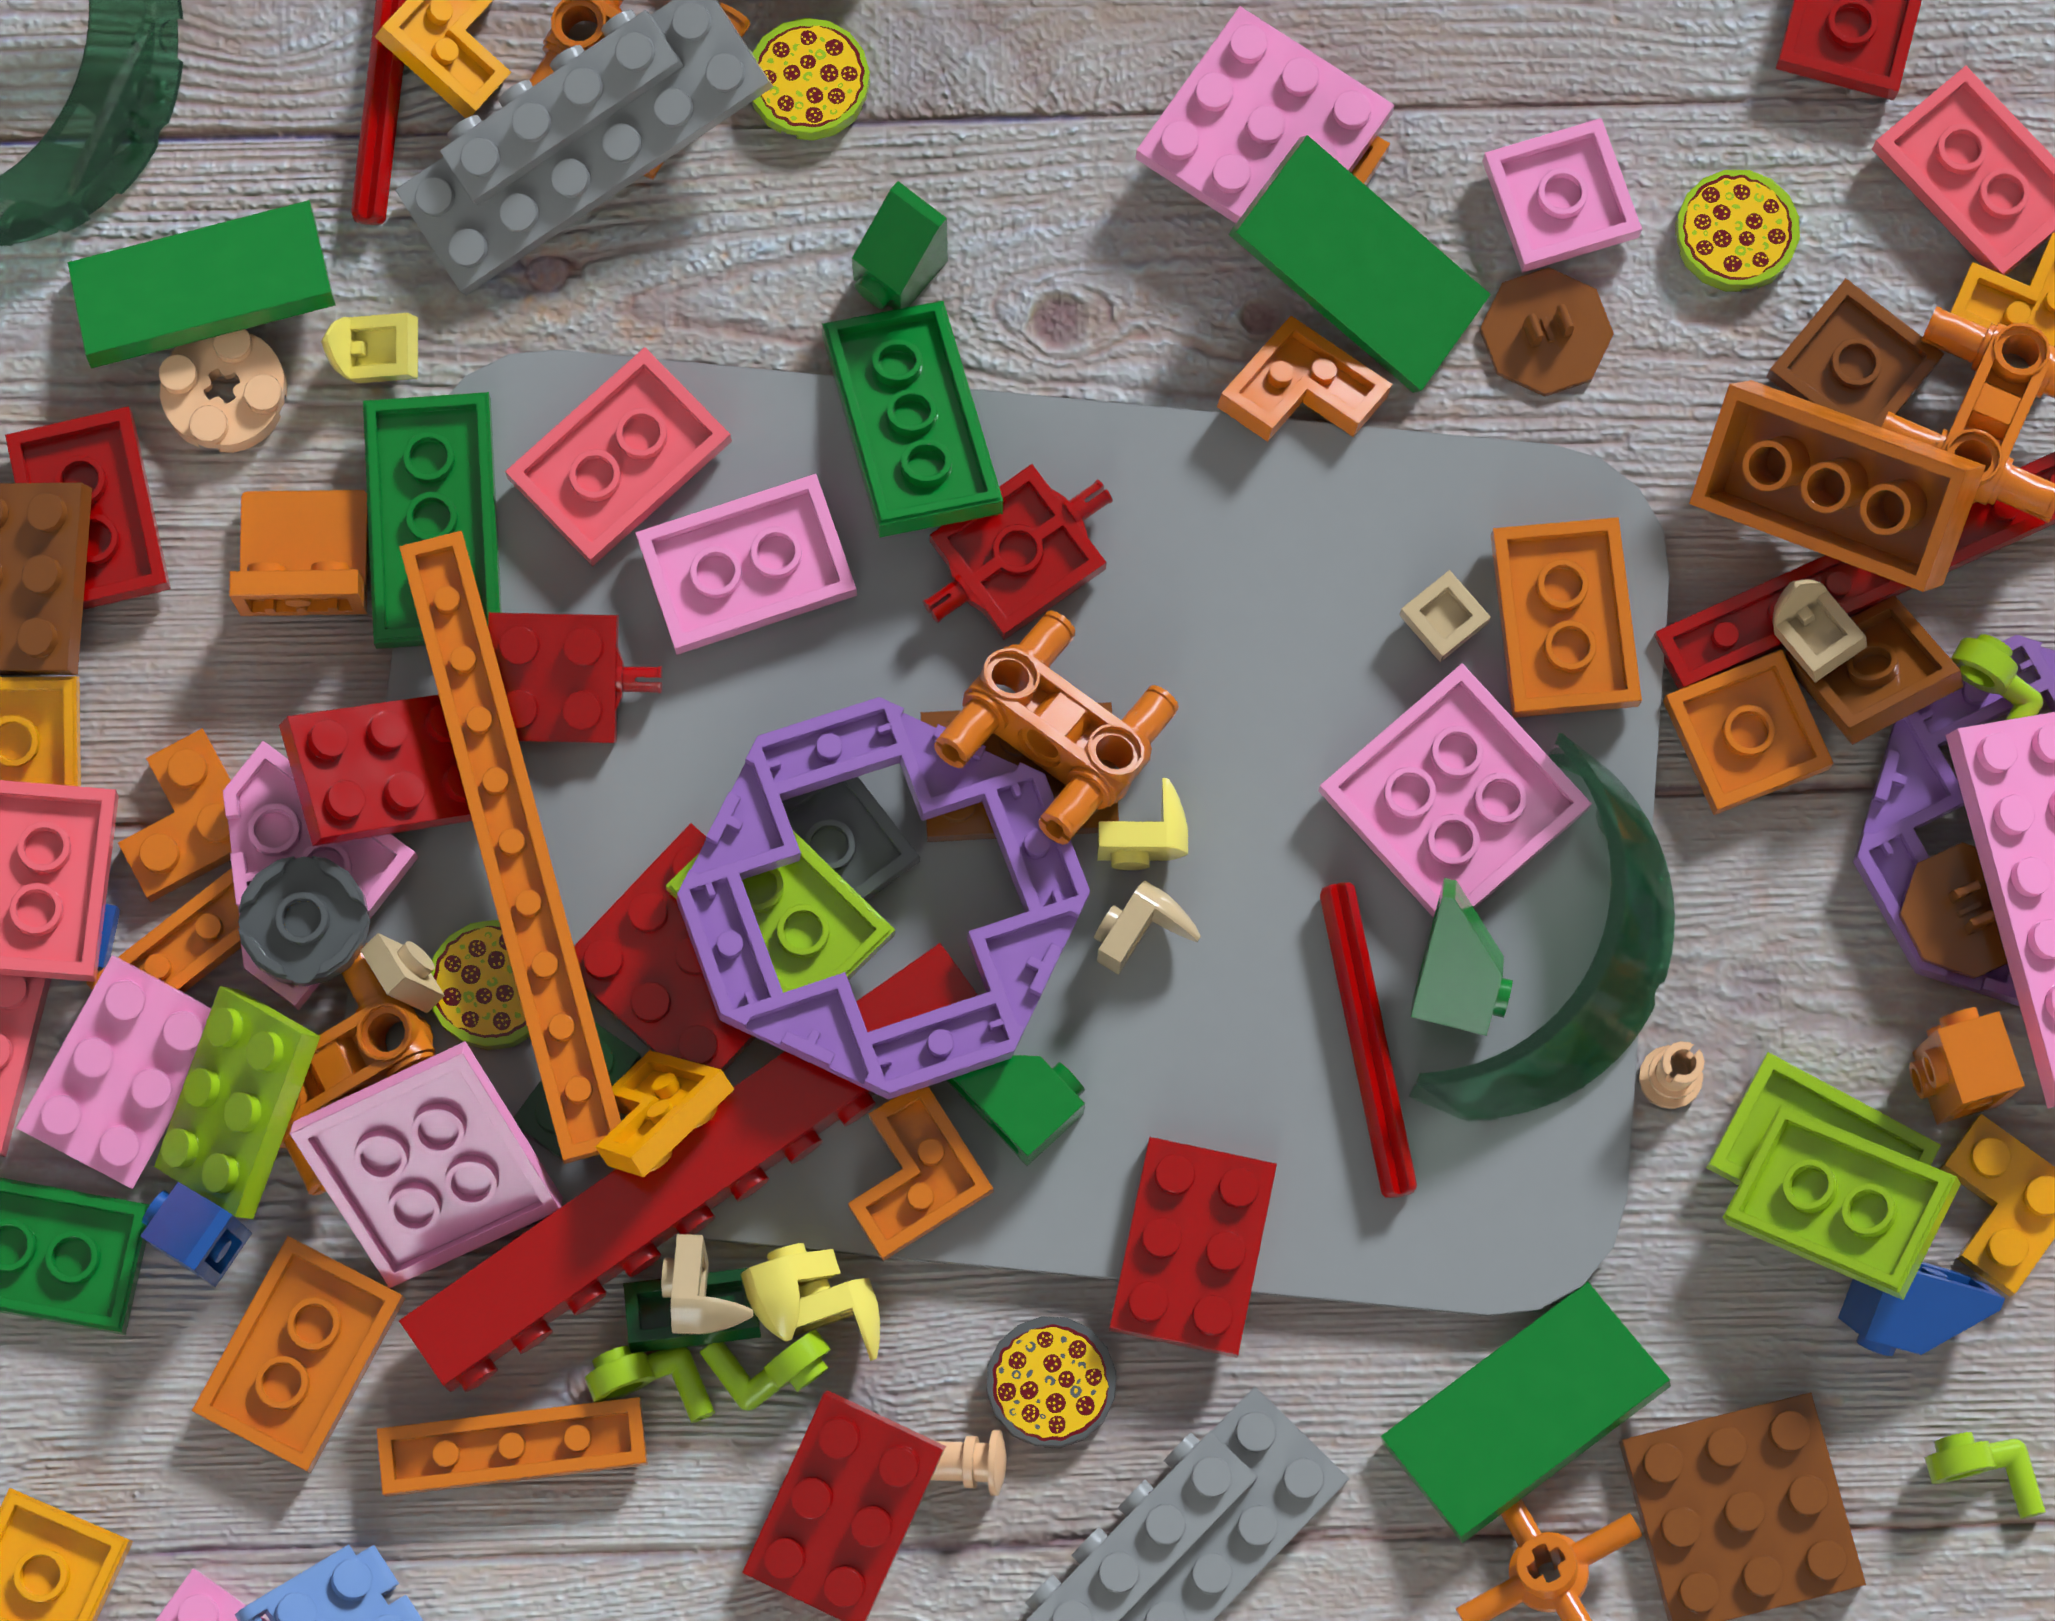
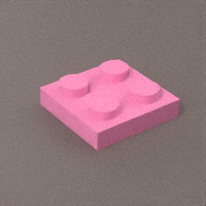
M1602 118L1485 152L1482 162L1522 273L1639 238L1642 227Z

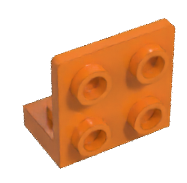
M364 490L244 492L241 496L240 571H230L229 596L240 616L367 614V493Z

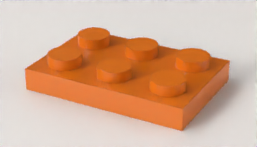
M1619 517L1493 528L1490 536L1512 717L1639 707L1642 696Z
M287 1236L195 1403L192 1412L311 1474L406 1298L402 1294Z

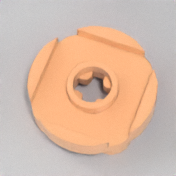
M246 329L177 346L159 368V379L161 381L160 400L163 410L174 430L185 441L197 447L201 445L206 448H217L219 452L227 453L249 449L268 437L276 428L281 418L280 411L284 405L285 396L287 398L288 384L286 375L272 348L261 338L248 333ZM222 376L226 380L236 378L240 381V383L233 387V393L236 398L228 403H224L223 399L219 396L210 400L207 398V392L213 388L212 382Z

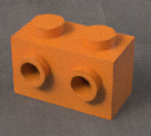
M1972 1007L1941 1017L1939 1019L1940 1025L1926 1031L1928 1038L1912 1052L1915 1061L1909 1063V1072L1914 1089L1920 1099L1928 1098L1936 1125L1997 1108L2025 1086L2000 1011L1979 1016L1977 1008Z

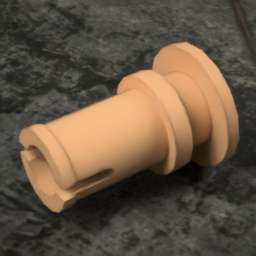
M1684 1041L1676 1042L1672 1045L1656 1048L1645 1057L1639 1069L1638 1080L1643 1094L1650 1102L1660 1108L1677 1109L1685 1107L1697 1097L1702 1088V1071L1705 1061L1700 1050L1695 1054L1690 1052L1694 1044Z
M992 1430L989 1443H979L978 1436H966L965 1442L936 1441L945 1445L946 1448L931 1480L963 1481L964 1488H976L978 1482H988L990 1496H999L1005 1478L1007 1463L1005 1443L1001 1430Z

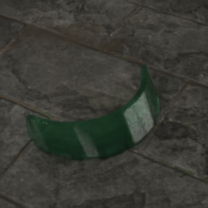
M89 0L88 30L84 54L76 81L62 111L40 142L17 164L0 175V246H12L13 244L40 239L57 232L66 233L91 220L89 215L102 207L115 194H123L144 170L158 147L160 131L171 119L179 92L183 61L178 59V19H184L181 0Z
M1558 733L1548 756L1558 767L1583 778L1597 806L1596 818L1598 827L1607 839L1610 857L1611 888L1607 920L1598 950L1580 985L1562 1008L1540 1029L1514 1047L1481 1062L1451 1070L1419 1073L1409 1097L1468 1122L1498 1120L1500 1117L1529 1112L1552 1103H1557L1583 1089L1618 1060L1635 1040L1656 1005V990L1665 982L1668 974L1674 942L1675 910L1670 874L1659 840L1640 805L1623 783L1609 769L1563 733Z

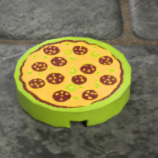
M812 18L785 22L764 35L753 51V56L774 86L752 101L753 108L766 125L775 131L796 135V139L814 141L838 134L855 122L862 111V105L867 99L870 85V71L865 52L851 33L827 20Z
M1723 170L1703 178L1686 194L1675 221V237L1677 235V244L1680 248L1679 254L1685 267L1704 284L1725 292H1741L1742 289H1752L1754 287L1758 289L1771 284L1788 268L1800 240L1799 215L1789 194L1773 179L1751 170Z
M499 920L470 923L449 935L432 958L435 969L431 974L445 995L432 1008L442 1027L460 1042L466 1041L468 1046L488 1051L514 1047L527 1040L529 1032Z

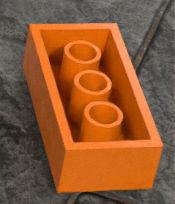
M1749 380L1732 383L1728 386L1689 504L1925 592L1942 586L1945 582L1986 465Z

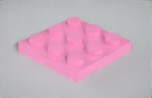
M1239 6L1137 148L1135 159L1232 222L1237 223L1300 137L1308 135L1348 171L1352 172L1393 114L1394 104Z
M1463 663L1325 780L1318 790L1433 918L1444 878L1456 880L1475 909L1588 811L1592 805L1585 795Z
M466 1041L306 1115L292 1124L291 1137L389 1288L543 1219L562 1206V1195Z

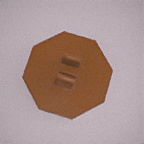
M1550 267L1502 282L1480 327V333L1496 374L1544 397L1591 382L1614 335L1597 289Z
M1962 842L1918 862L1914 867L1899 917L1921 960L1972 979H1976L2008 964L1976 847Z

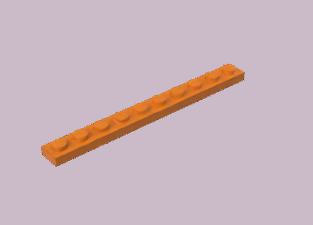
M458 531L399 546L563 1163L567 1164L600 1154L595 1146L621 1122L463 533Z

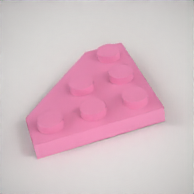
M264 741L261 742L223 790L225 814L228 819L232 850L230 856L235 899L238 909L242 894L257 873L279 859L293 856L295 858H312V856L327 858L350 873L366 897L371 919L418 859L415 851L391 834L312 846L289 760ZM241 944L243 966L247 973L299 1011L320 983L309 986L281 983L261 971Z

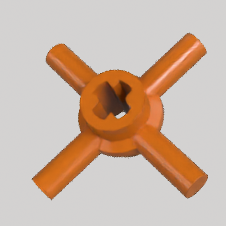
M1521 1499L1501 1514L1518 1544L1510 1560L1509 1579L1455 1609L1461 1621H1489L1523 1602L1528 1607L1537 1611L1557 1612L1561 1621H1592L1580 1600L1588 1585L1589 1565L1642 1537V1533L1630 1513L1577 1542L1559 1533H1541ZM1551 1562L1554 1569H1558L1560 1577L1557 1580L1546 1582L1543 1574L1540 1576L1538 1568L1542 1564Z

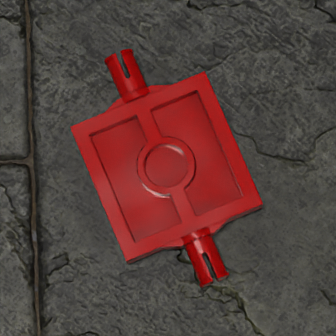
M1031 464L999 486L1003 498V514L942 525L929 534L930 543L949 567L952 582L928 599L922 601L928 613L932 612V618L939 623L941 619L968 602L972 607L985 615L1004 641L1106 570L1107 562L1088 538L1084 524L1085 519L1108 503L1113 502L1107 489L1104 490V485L1100 480L1097 479L1091 486L1068 501L1066 497L1051 489L1034 465Z
M488 612V629L518 741L616 743L617 710L624 692L661 694L662 682H639L637 678H662V666H624V661L618 648L619 615Z

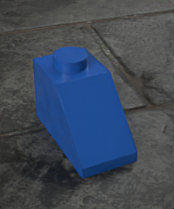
M177 1182L171 1193L163 1190L149 1205L142 1219V1223L147 1227L140 1237L195 1275L216 1287L252 1235V1232L231 1213Z
M1922 1262L1904 1300L1852 1279L1838 1318L1859 1334L1856 1342L1868 1350L1885 1356H1894L1895 1350L1898 1348L1922 1355L1999 1312L2005 1298L1977 1277Z

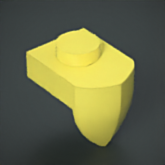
M396 313L341 317L331 323L321 340L329 363L345 379L355 383L418 379V317L412 314Z
M1162 778L1161 822L1099 821L1097 860L1111 861V867L1114 869L1143 870L1150 867V861L1175 860L1188 854V826L1185 813L1174 786L1167 778Z
M804 1243L792 1244L769 1252L766 1255L768 1261L749 1267L740 1274L747 1299L755 1315L770 1332L783 1341L792 1340L797 1327L800 1309L799 1287L817 1280L830 1279L841 1274L834 1249L806 1252Z
M869 1278L855 1279L830 1287L828 1279H821L799 1287V1318L793 1337L854 1316L870 1361L877 1359L880 1344V1316L878 1302Z

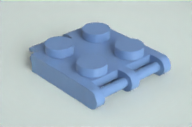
M349 1544L248 1604L235 1614L238 1621H262L261 1616L265 1614L270 1621H423L407 1595L389 1605L383 1598L396 1589L399 1582L375 1545L356 1555Z

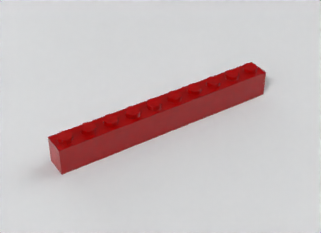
M939 943L856 1002L867 1032L978 996V994L942 944ZM784 1051L733 1087L734 1090L717 1106L715 1115L702 1126L694 1128L672 1149L671 1157L663 1166L649 1172L645 1177L615 1169L404 1316L399 1322L442 1385L450 1393L460 1385L465 1392H469L483 1384L498 1371L494 1362L516 1347L519 1353L523 1354L544 1341L553 1332L548 1324L567 1310L571 1309L576 1316L598 1303L607 1294L603 1285L623 1271L626 1272L628 1277H633L651 1266L661 1257L657 1247L677 1233L694 1235L705 1228L716 1217L711 1209L733 1195L736 1201L739 1202L755 1193L769 1181L765 1171L785 1157L791 1164H794L809 1155L823 1142L818 1134L840 1120L844 1126H848L859 1120L875 1107L876 1102L872 1098L875 1093Z

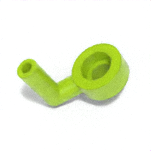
M1980 634L1977 639L1969 637L1961 639L1951 660L1961 670L1962 680L1982 691L2001 695L2013 704L2005 720L2038 715L2043 706V698L2037 690L2016 675L2018 666L2011 658L2013 652L2008 645L1986 634Z
M814 1329L772 1359L753 1378H750L724 1342L709 1344L699 1353L738 1406L743 1410L750 1411L756 1409L789 1383L799 1392L829 1369L822 1358L831 1351V1348L817 1329Z
M628 1346L617 1347L594 1358L592 1363L595 1370L588 1373L584 1378L593 1401L602 1402L616 1400L647 1386L653 1380L671 1374L691 1423L699 1422L715 1414L692 1354L687 1347L659 1350L648 1355L645 1352L631 1354Z
M1963 1432L1934 1441L1936 1453L1924 1458L1932 1484L1956 1481L2005 1467L2020 1519L2046 1513L2027 1447L2021 1440L2008 1439L1989 1443V1441L1975 1442L1972 1432Z

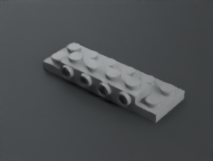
M672 0L651 15L646 10L637 16L633 10H626L615 15L601 28L605 38L584 51L581 45H575L558 54L550 63L553 73L533 86L530 80H524L508 88L498 99L502 108L482 121L478 115H473L453 126L447 134L451 143L440 150L443 157L395 189L461 293L467 296L774 87L717 0Z
M1254 1386L1201 1441L1190 1433L1164 1459V1462L1172 1471L1155 1488L1144 1480L1120 1504L1118 1509L1126 1518L1109 1535L1098 1527L1076 1549L1071 1556L1080 1565L1063 1583L1054 1575H1051L1033 1593L1025 1604L1034 1613L1026 1621H1213L1350 1478Z

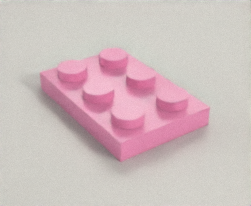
M817 474L635 532L676 655L857 596V589Z
M112 955L16 1128L133 1189L171 1121L212 1007Z

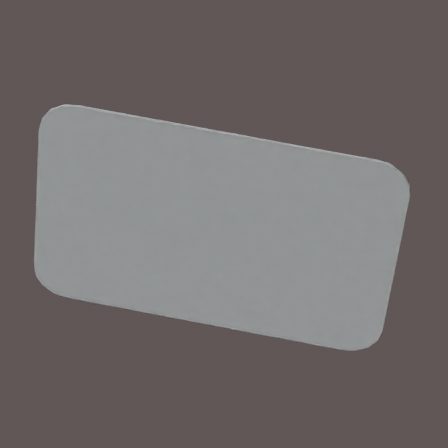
M558 349L508 354L466 375L449 394L489 392L491 398L502 613L619 615L618 648L624 661V666H662V678H637L639 682H662L661 694L624 692L617 710L616 743L519 741L574 945L690 823L707 836L726 796L731 792L758 735L877 697H881L904 708L903 713L920 721V712L962 710L964 692L980 675L988 656L1006 646L1019 644L1046 613L1044 612L1004 641L985 615L972 607L968 602L941 619L939 623L932 618V612L928 613L922 601L928 599L952 582L949 567L932 546L929 539V534L941 526L879 538L834 376L657 359L731 434L732 442L593 567L507 479L505 471L633 357ZM970 389L999 486L1033 464L1049 487L1066 497L1068 501L1091 486L1097 479L1103 483L1104 490L1107 489L1113 499L1112 503H1108L1084 520L1088 538L1107 562L1106 570L1047 610L1062 614L1075 628L1074 639L1049 668L1095 702H1112V714L1120 720L1152 685L1162 687L1176 699L1179 706L1176 714L1151 743L1150 761L1132 781L1126 796L1118 801L1119 821L1161 822L1162 778L1169 779L1178 794L1188 826V854L1175 860L1150 861V867L1143 870H1118L1111 867V861L1097 860L1098 833L1075 834L1071 839L1090 893L1013 1055L1041 1056L1051 1068L1058 1062L1067 1067L1085 1089L1079 1096L1085 1103L1084 1114L1034 1161L1026 1166L946 1080L930 1085V1090L989 1180L994 1191L890 1258L1120 1280L1149 1137L1277 1164L1251 1290L1252 1294L1478 1316H1495L1536 1312L1582 1287L1613 1249L1628 1195L1664 654L1654 633L1666 627L1670 580L1664 530L1639 487L1601 458L1554 444L1363 426L1352 437L1333 423L1287 419L1267 442L1226 413ZM817 474L857 589V596L676 655L635 532ZM1619 517L1642 701L1639 707L1514 718L1592 805L1588 811L1475 908L1478 916L1504 956L1502 978L1513 980L1504 1018L1492 1015L1487 1036L1411 1017L1413 994L1433 917L1319 793V787L1462 663L1512 716L1490 536L1493 528ZM1450 570L1491 618L1483 629L1442 662H1439L1399 614L1401 608ZM426 646L393 648L386 702L438 695ZM996 684L999 689L1007 693H1015L1005 685ZM900 763L858 776L918 853L920 862L866 901L895 929V936L849 980L855 1000L857 1001L939 943L945 948L978 995L987 993L966 939L968 931L1025 913L997 839L927 842L926 820L921 821ZM472 821L391 834L415 851L418 859L370 919L366 943L377 933H380L403 945L407 941L415 943L432 960L436 951L448 936L470 923L499 920ZM1145 880L1167 893L1180 905L1195 924L1201 937L1198 942H1195L1152 922L1118 975L1097 962L1098 949L1102 943L1094 939V935L1110 908L1114 905L1123 911L1135 890ZM1341 882H1349L1355 886L1417 1182L1416 1190L1413 1193L1397 1198H1385L1381 1194L1320 900L1322 888ZM349 987L344 1020L354 1015L358 1008ZM586 991L594 1021L643 1057L650 1049ZM413 1007L416 1014L424 1017L431 1026L434 1036L433 1047L436 1051L435 1055L462 1043L442 1027L433 1009L425 1013ZM402 1021L390 1027L386 1034L385 1043L388 1051L396 1049L404 1039L405 1028ZM528 1036L527 1040L510 1048L488 1051L469 1046L512 1117H514L541 1081L530 1036ZM755 1038L724 1071V1074L734 1087L783 1053L784 1050ZM875 1094L874 1096H872V1098L876 1102V1105L868 1113L872 1112L873 1110L880 1107L889 1100L880 1095ZM619 1112L622 1121L627 1115ZM868 1113L848 1126H844L838 1120L818 1134L823 1142L809 1155L794 1164H791L785 1157L765 1171L769 1181L755 1193L739 1202L731 1195L711 1209L716 1216L715 1219L694 1235H703L704 1240L780 1248L804 1243L805 1249L811 1251L834 1249V1253L880 1257L849 1209L848 1202L900 1171L901 1167L871 1122ZM524 1134L562 1195V1206L616 1169L607 1166L601 1155L564 1164L562 1160ZM540 1219V1220L534 1222V1224H538V1223L541 1222L543 1219Z

